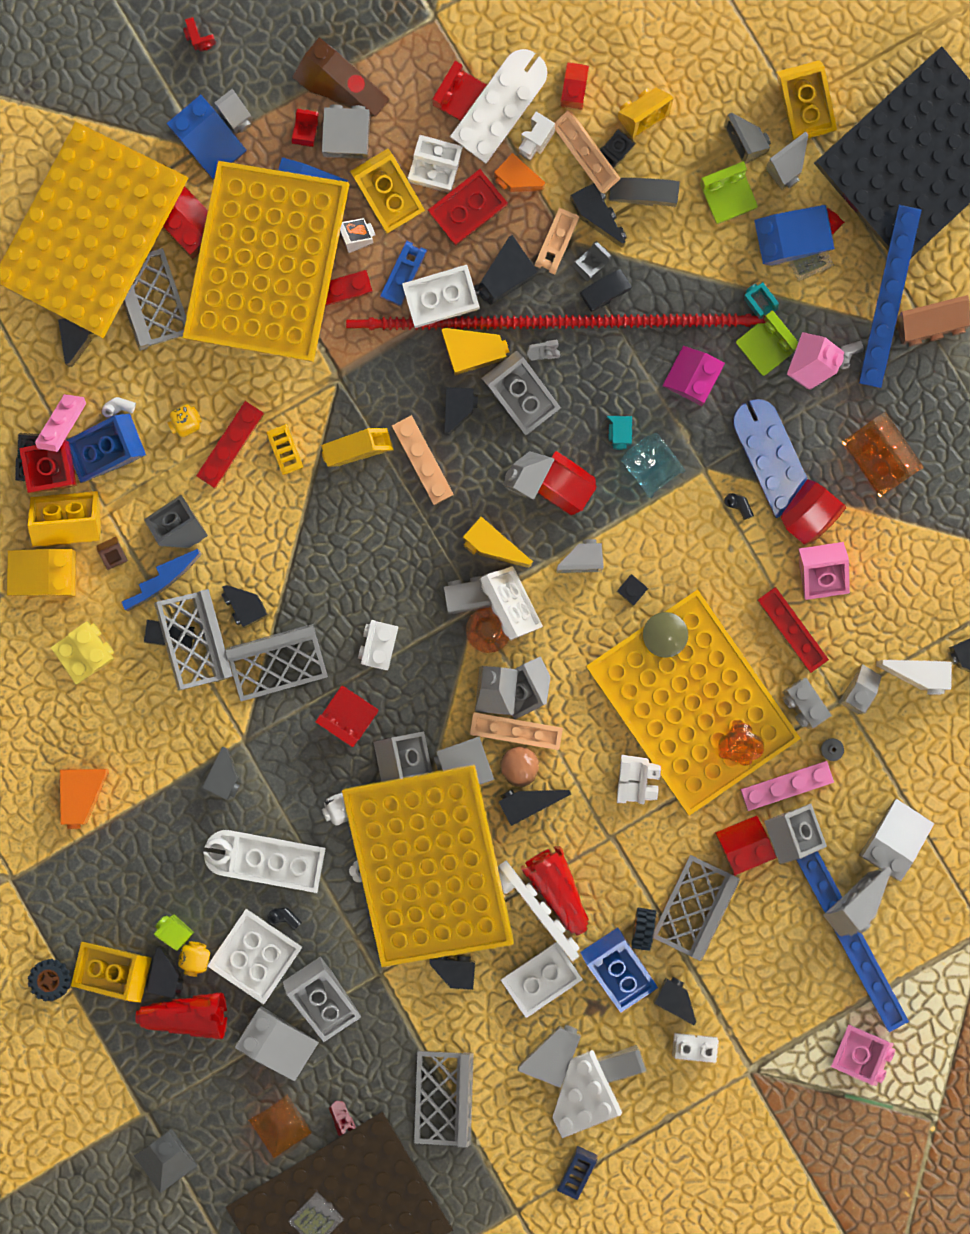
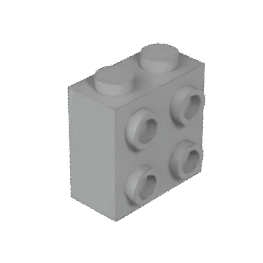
M330 105L329 108L324 107L323 157L368 159L369 109H365L364 106H352V109L343 108L341 105Z
M807 678L800 679L782 691L785 695L782 697L783 701L789 709L794 708L798 714L795 718L802 728L813 729L832 716Z
M480 737L436 751L438 756L434 757L438 770L475 765L479 785L494 780Z

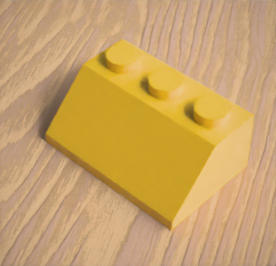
M98 491L30 497L28 530L32 547L100 541L101 519Z

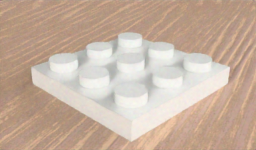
M513 566L480 578L482 590L489 596L492 602V610L499 616L502 622V630L510 640L543 627Z
M245 909L208 964V967L262 1004H265L302 949V946L248 909Z

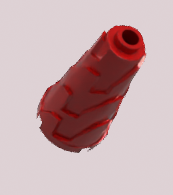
M554 846L553 848L556 852L551 854L550 850L546 849L525 862L527 867L523 865L521 869L526 878H529L534 888L542 895L548 906L556 913L565 929L569 930L570 934L575 933L577 936L587 931L588 928L586 926L589 923V919L581 903L570 867L564 857V851L561 846Z
M223 993L195 995L192 998L172 999L171 1002L142 1006L140 1010L136 1011L135 1019L141 1028L148 1030L168 1031L171 1034H186L192 1037L223 1039L227 1028V1017H224V1011H227V1004Z

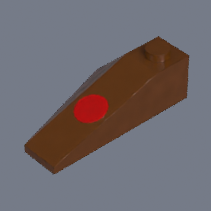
M320 37L306 52L292 77L310 93L329 98V100L340 102L351 108L352 106H364L365 109H369L370 115L374 117L379 114L390 100Z

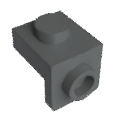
M596 241L587 252L574 262L572 267L588 282L605 267L612 256L605 247Z

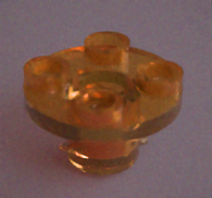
M492 608L480 609L469 618L466 634L470 644L475 649L484 653H493L506 646L509 637L503 632L502 622L499 616L493 612Z
M736 723L731 727L729 733L719 740V756L747 766L763 754L764 742L759 736L752 733V727L749 724Z

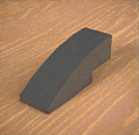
M621 178L610 188L609 201L647 206L655 204L676 207L680 181L651 178Z

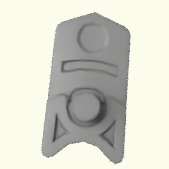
M558 340L529 345L527 356L530 360L560 358V351L556 349L559 346Z

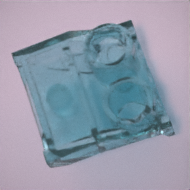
M657 433L643 438L629 449L620 460L650 499L656 491L675 476L685 472L676 456Z

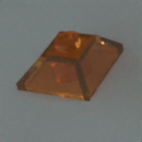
M287 1094L249 1119L273 1158L312 1133Z

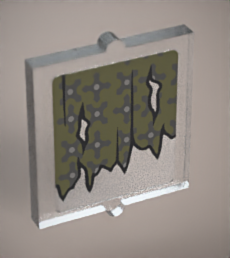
M828 251L789 261L790 263L788 264L789 267H792L798 281L834 266Z
M316 1192L289 1222L300 1234H330L344 1218L332 1207V1203H328Z

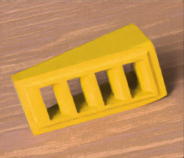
M287 424L266 432L283 476L304 468ZM286 433V437L274 441L273 437ZM288 441L290 443L289 446H286L284 448H277L278 445H281ZM291 450L294 453L284 458H281L280 454L286 453ZM296 458L297 463L284 467L283 463Z

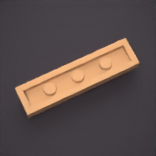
M567 110L555 122V130L599 191L605 194L621 178L574 114Z
M412 415L392 425L433 505L435 506L452 497L454 494Z
M473 712L470 735L559 750L563 728Z

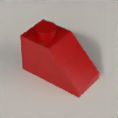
M567 62L560 107L583 109L589 65Z

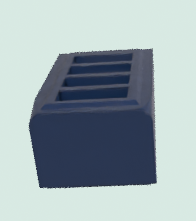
M577 1146L557 1191L578 1200L597 1163V1155ZM576 1165L580 1168L585 1169V1172H582L574 1168V1166ZM570 1174L581 1178V1181L571 1177ZM566 1182L577 1186V1190L565 1185Z

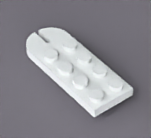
M526 49L517 50L506 58L450 136L485 164L546 81L547 67L540 56L536 58L528 72L524 71L536 54L533 51Z
M222 830L214 833L205 845L206 848L226 851L225 855L207 851L203 852L207 867L215 874L318 893L326 850L324 847L231 830Z
M506 860L501 863L497 868L503 894H507L516 888L573 962L579 957L577 952L580 949L572 937L568 939L565 937L563 932L566 930L558 919L554 921L549 916L551 910L544 901L538 902L535 898L537 892L530 883L525 885Z

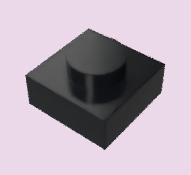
M631 574L616 592L634 606L649 588Z

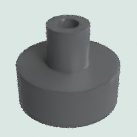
M831 738L822 743L820 751L826 760L836 761L843 756L844 746L838 739Z

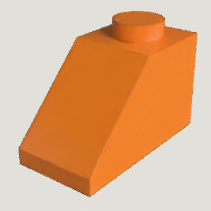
M514 153L494 172L495 183L501 189L505 190L507 188L510 192L542 191L546 185V182Z

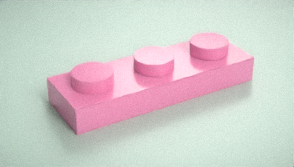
M63 395L35 441L38 449L58 452L86 405L84 397Z

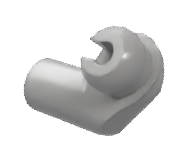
M861 341L844 345L840 348L845 353L843 355V363L839 367L841 369L849 368L851 356L864 351Z

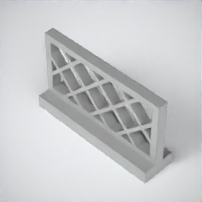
M163 248L149 252L138 277L135 278L134 284H132L123 301L139 351L155 344L182 337L184 330L176 332L169 328L173 318L182 321L185 327L186 315ZM160 255L162 261L159 271L147 265L150 258ZM145 268L157 274L152 284L140 279ZM159 275L169 281L170 285L166 292L154 286ZM138 282L149 287L145 298L135 293L134 289ZM152 289L164 295L159 305L147 300ZM166 297L175 300L177 306L174 312L161 307ZM138 299L143 301L141 306L139 305ZM145 303L157 309L152 319L144 316L142 313ZM159 310L171 316L166 326L154 321ZM177 310H179L180 316L176 315ZM152 324L164 330L161 337L151 340L149 330Z
M209 589L154 603L178 691L222 681L233 676ZM185 600H193L195 609L192 614L182 608ZM170 605L176 609L171 619L164 615L162 606ZM179 612L189 617L185 627L175 622ZM192 621L200 625L201 631L198 636L188 630ZM172 625L182 631L177 641L170 637L169 634ZM185 634L195 639L191 649L181 644ZM198 642L206 646L207 652L204 658L194 652ZM178 647L188 653L184 662L176 659L175 652ZM191 655L201 661L197 671L187 666ZM204 664L212 668L214 677L206 678L200 674ZM184 669L194 675L191 682L183 684L181 677Z
M314 624L231 646L225 650L240 701L328 677ZM313 640L315 649L311 656L299 650L305 641ZM299 643L297 648L291 646ZM288 647L295 651L289 662L277 656L281 648ZM277 649L275 654L269 652ZM266 653L273 657L267 668L255 662L259 654ZM297 653L309 659L303 670L291 664ZM315 653L317 654L318 660L313 658ZM255 656L253 660L249 659L248 657ZM244 659L251 663L246 674L236 669L234 661ZM275 659L287 665L281 676L269 670ZM311 660L320 665L321 674L313 676L305 671ZM253 665L265 671L259 682L247 676ZM289 666L301 672L296 681L291 682L284 678ZM267 673L279 678L275 687L269 688L262 684ZM303 674L308 676L307 678L301 679ZM238 675L243 677L241 683ZM245 679L257 684L253 693L244 695L242 684ZM281 680L286 682L285 684L279 685ZM259 687L264 688V690L257 691Z
M690 855L654 930L653 938L702 961L739 884L740 878ZM693 861L702 866L703 875L695 878L691 877L689 869ZM705 867L712 870V872L707 873ZM719 873L725 876L721 886L712 888L709 875ZM686 875H688L689 880L684 881ZM706 877L710 890L697 894L693 881ZM690 882L695 895L682 899L679 891L680 887ZM719 889L715 897L714 891ZM711 892L714 900L712 906L702 909L698 896ZM678 894L679 900L674 902ZM696 897L700 910L687 914L683 902ZM681 903L685 915L672 920L670 914L671 906ZM709 910L707 916L705 917L704 911ZM701 913L704 923L702 927L693 929L689 917ZM668 915L670 921L664 922ZM686 918L690 931L678 935L673 922ZM671 923L675 936L668 939L659 936L661 927ZM699 931L697 937H695L694 932ZM691 933L694 944L691 950H688L681 946L679 937ZM676 939L678 945L671 942L670 940Z
M417 1051L414 1143L468 1147L471 1145L474 1053ZM423 1056L432 1057L437 1063L430 1072L423 1066ZM447 1058H457V1068L452 1073L442 1064ZM439 1066L448 1075L440 1084L431 1075ZM427 1077L436 1085V1088L429 1095L422 1089V1082ZM450 1078L457 1085L456 1092L451 1096L442 1087ZM438 1089L447 1098L440 1107L430 1098ZM427 1100L436 1109L428 1118L421 1112V1105ZM449 1101L456 1108V1114L451 1119L441 1110ZM437 1112L447 1122L439 1130L429 1121ZM426 1123L435 1132L430 1139L420 1138L421 1128ZM448 1124L455 1131V1140H446L440 1133Z

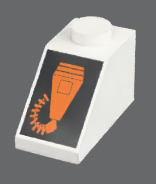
M364 218L345 221L341 224L340 234L348 253L373 244L372 236H375V232L371 223L366 224Z

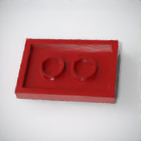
M479 169L427 211L451 242L457 246L508 206V203L483 171Z

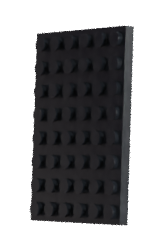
M942 46L814 162L816 167L887 251L890 245L898 205L921 209L911 255L912 258L970 204V79Z

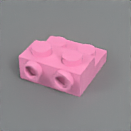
M848 1025L831 1067L870 1085L877 1086L878 1082L882 1083L885 1079L887 1071L883 1069L886 1062H891L894 1057L895 1049L892 1048L894 1044Z

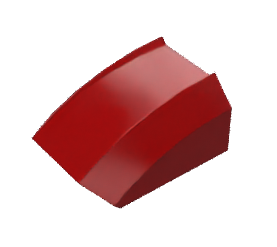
M555 451L551 457L555 460L537 494L567 514L574 515L583 510L596 490V479L580 466Z
M807 479L782 513L781 519L786 530L806 545L814 542L824 534L842 515L846 506L825 487Z

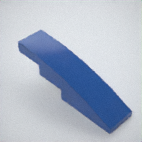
M196 549L157 566L156 569L159 576L140 583L139 587L142 593L122 601L124 609L129 611L149 601L171 586L201 556L200 550Z

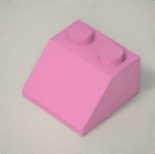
M802 332L787 375L806 389H812L838 372L839 366L843 363L845 352L825 337Z
M844 542L799 549V567L805 600L850 593L849 558Z

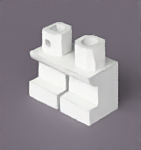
M537 111L531 118L532 131H525L521 134L522 143L519 147V154L531 161L536 152L542 153L555 133V123Z
M621 755L617 803L632 801L644 804L645 800H657L658 786L647 785V778L660 780L661 766L649 763L648 758Z
M674 1033L672 1056L675 1059L716 1063L718 1038L697 1035V1038H695V1035Z

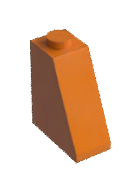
M109 769L60 770L61 825H67V829H81V824H87L107 779Z

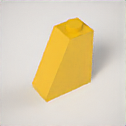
M450 328L442 329V335L455 375L504 361L507 358L506 354L510 353L506 340L502 341L500 335Z
M367 428L321 445L323 450L322 457L325 463H327V467L341 466L394 450L387 428Z

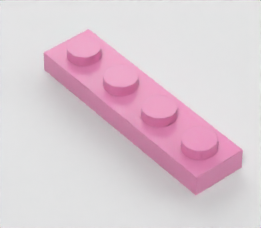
M824 761L740 790L747 811L834 783L828 762Z

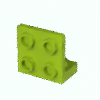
M744 161L702 177L700 181V186L716 224L755 210L758 207L745 176L747 168Z
M773 310L764 317V324H757L736 341L737 346L762 376L767 375L792 355L798 345L796 338Z

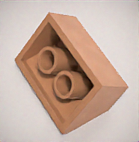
M968 295L902 311L897 316L896 321L902 345L909 344V347L922 344L924 339L930 338L931 341H936L944 338V334L952 332L953 336L965 333V329L970 326Z

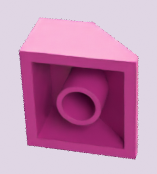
M683 346L663 387L703 406L725 363L705 352Z

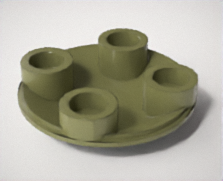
M662 612L652 616L647 621L643 629V640L647 649L654 655L664 658L673 657L679 654L686 646L688 629L685 622L676 614Z

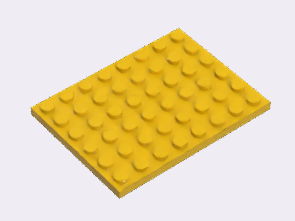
M75 121L0 263V285L104 339L184 188L188 177Z
M218 161L182 338L314 362L349 183Z
M698 589L665 611L679 616L685 622L688 629L687 644L679 654L664 658L651 653L643 640V626L585 666L650 761L661 766V777L688 816L801 739Z
M475 765L342 790L381 967L513 945L514 940Z

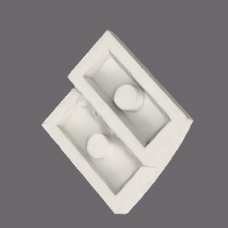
M419 135L408 182L450 193L463 146Z

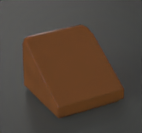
M113 537L96 546L107 570L128 561L117 537Z

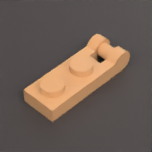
M561 208L558 209L534 265L535 267L540 269L543 267L548 269L549 273L556 274L580 216ZM547 253L555 256L553 262L545 259Z

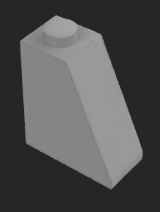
M862 664L838 703L857 715L865 714L877 695L882 676Z
M565 1024L564 1028L558 1026L519 1064L518 1071L561 1088L570 1060H572L581 1035L577 1033L578 1029Z
M637 1045L597 1058L608 1083L646 1072Z

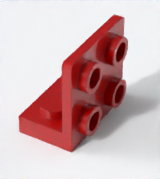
M454 61L432 98L433 106L461 121L487 84L464 72L463 65Z
M341 686L322 715H319L315 722L354 748L379 710L346 687Z

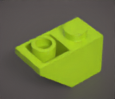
M174 914L170 917L166 915L156 924L155 928L158 930L154 935L178 951L195 932Z

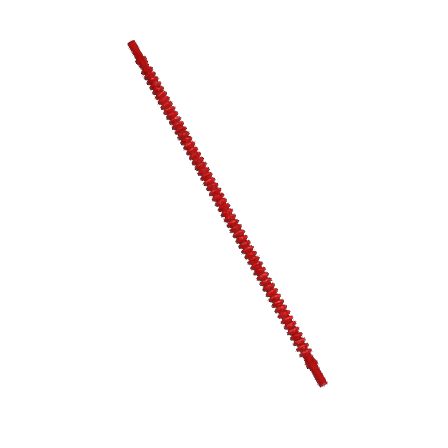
M709 313L708 316L704 314L698 316V314H695V316L691 314L685 316V314L678 316L676 314L674 317L672 314H669L668 317L665 314L662 317H659V314H656V317H653L652 314L649 317H646L645 314H643V317H639V314L636 317H633L632 314H630V317H626V314L623 317H620L619 314L617 317H613L612 314L610 317H607L606 314L604 317H600V315H597V317H594V315H591V317H587V315H584V317L580 315L574 317V315H571L570 318L567 315L564 318L561 315L558 318H555L554 315L551 318H548V315L545 318H542L541 315L538 318H535V315L532 318H529L528 315L525 318H522L521 315L519 318H516L515 315L509 318L507 315L506 318L502 316L496 318V316H493V318L489 316L483 318V316L476 318L474 316L472 319L470 316H467L466 319L463 316L460 319L455 316L453 319L448 318L415 328L411 317L409 316L408 319H405L403 316L402 319H398V317H395V319H392V317H389V319H385V317H382V319H375L373 317H369V319H346V328H369V330L382 328L383 331L389 328L391 331L392 328L396 330L402 328V330H405V328L409 330L415 328V330L422 328L424 330L426 327L428 330H431L432 327L435 330L438 327H441V330L444 327H454V329L460 327L461 330L464 327H467L468 330L470 327H473L474 330L477 327H480L481 330L483 327H487L488 330L490 327H493L494 330L496 327H500V329L506 327V329H509V327H513V329L519 327V329L526 327L528 329L530 326L532 329H535L536 326L539 329L542 326H545L546 329H548V326H552V329L555 326H558L559 329H561V326H565V329L568 326H571L572 329H574V326H578V329L581 326H584L585 329L587 326H591L592 329L594 326H597L599 329L600 326H604V328H607V326H610V328H613V326H617V328H620V326L624 328L630 326V328H633L634 325L637 328L640 325L643 328L646 325H649L650 328L653 325H656V328L659 325H662L663 328L666 325H669V328L672 325H675L676 328L679 325H682L683 328L685 325H688L689 328L695 325L697 328L698 325L702 327L708 325V327H711V325L715 327L727 325L730 327L732 324L734 327H737V325L750 327L751 325L764 324L765 320L764 317L759 319L758 316H751V314L737 316L736 313L734 316H731L730 313L727 316H724L723 313L721 316H718L717 313L711 316Z

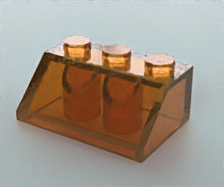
M886 412L842 441L880 497L924 468Z

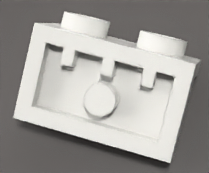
M371 620L370 624H366L363 637H367L366 644L360 647L358 659L362 660L361 664L388 671L399 627Z

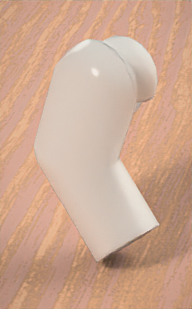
M115 397L103 405L102 414L108 418L121 410L133 414L136 403Z

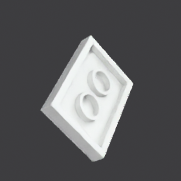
M467 265L402 284L415 328L480 309Z
M556 941L503 977L501 982L527 1018L583 979Z

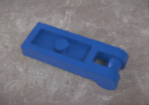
M406 241L380 295L381 298L401 307L406 297L402 284L414 280L426 256V249L422 247L419 249L413 246V243ZM409 254L416 257L414 262L406 259Z

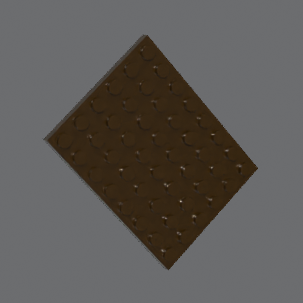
M383 1111L225 1207L241 1234H305L294 1221L308 1206H310V1209L316 1206V1214L322 1211L324 1217L330 1215L328 1220L335 1219L334 1224L324 1234H448L453 1231L448 1219Z

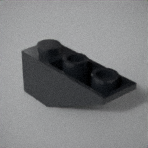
M594 183L571 194L570 201L578 216H580V220L619 247L625 246V239H627L625 231L622 227L618 228L614 220L617 217L612 207H607L604 202L606 199L605 194L601 193Z

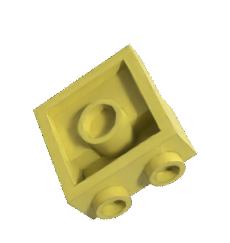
M87 621L51 647L76 685L114 660L111 655L114 653V650L107 641L103 643L99 635L102 633L95 623L90 624Z

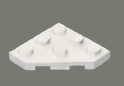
M593 1050L570 1060L552 1117L562 1138L622 1114Z

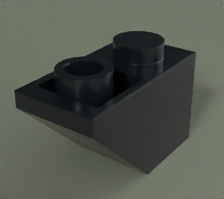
M228 585L222 587L224 593L221 595L227 606L232 605L235 611L232 613V616L238 626L242 624L244 628H247L269 616L257 594Z
M458 955L457 959H448V956L429 960V964L450 988L473 990L475 961L471 960V956Z

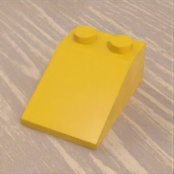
M820 60L776 72L793 141L804 132H807L808 138L837 131L825 66Z
M648 88L638 95L639 99L633 103L628 101L619 108L620 111L617 117L632 139L670 114L674 100L671 94L658 88H654L651 91Z
M388 148L350 171L386 233L391 232L425 211Z
M482 517L463 536L464 547L473 555L477 552L480 556L530 568L533 563L530 558Z
M72 549L8 550L7 596H75L76 551Z
M81 942L71 986L126 1001L142 1002L152 958Z

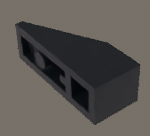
M510 790L500 795L502 800L498 802L512 826L571 795L570 790L517 791L514 793L513 790Z

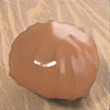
M512 748L503 755L500 761L502 775L508 783L515 787L530 785L535 780L539 770L538 758L528 748Z

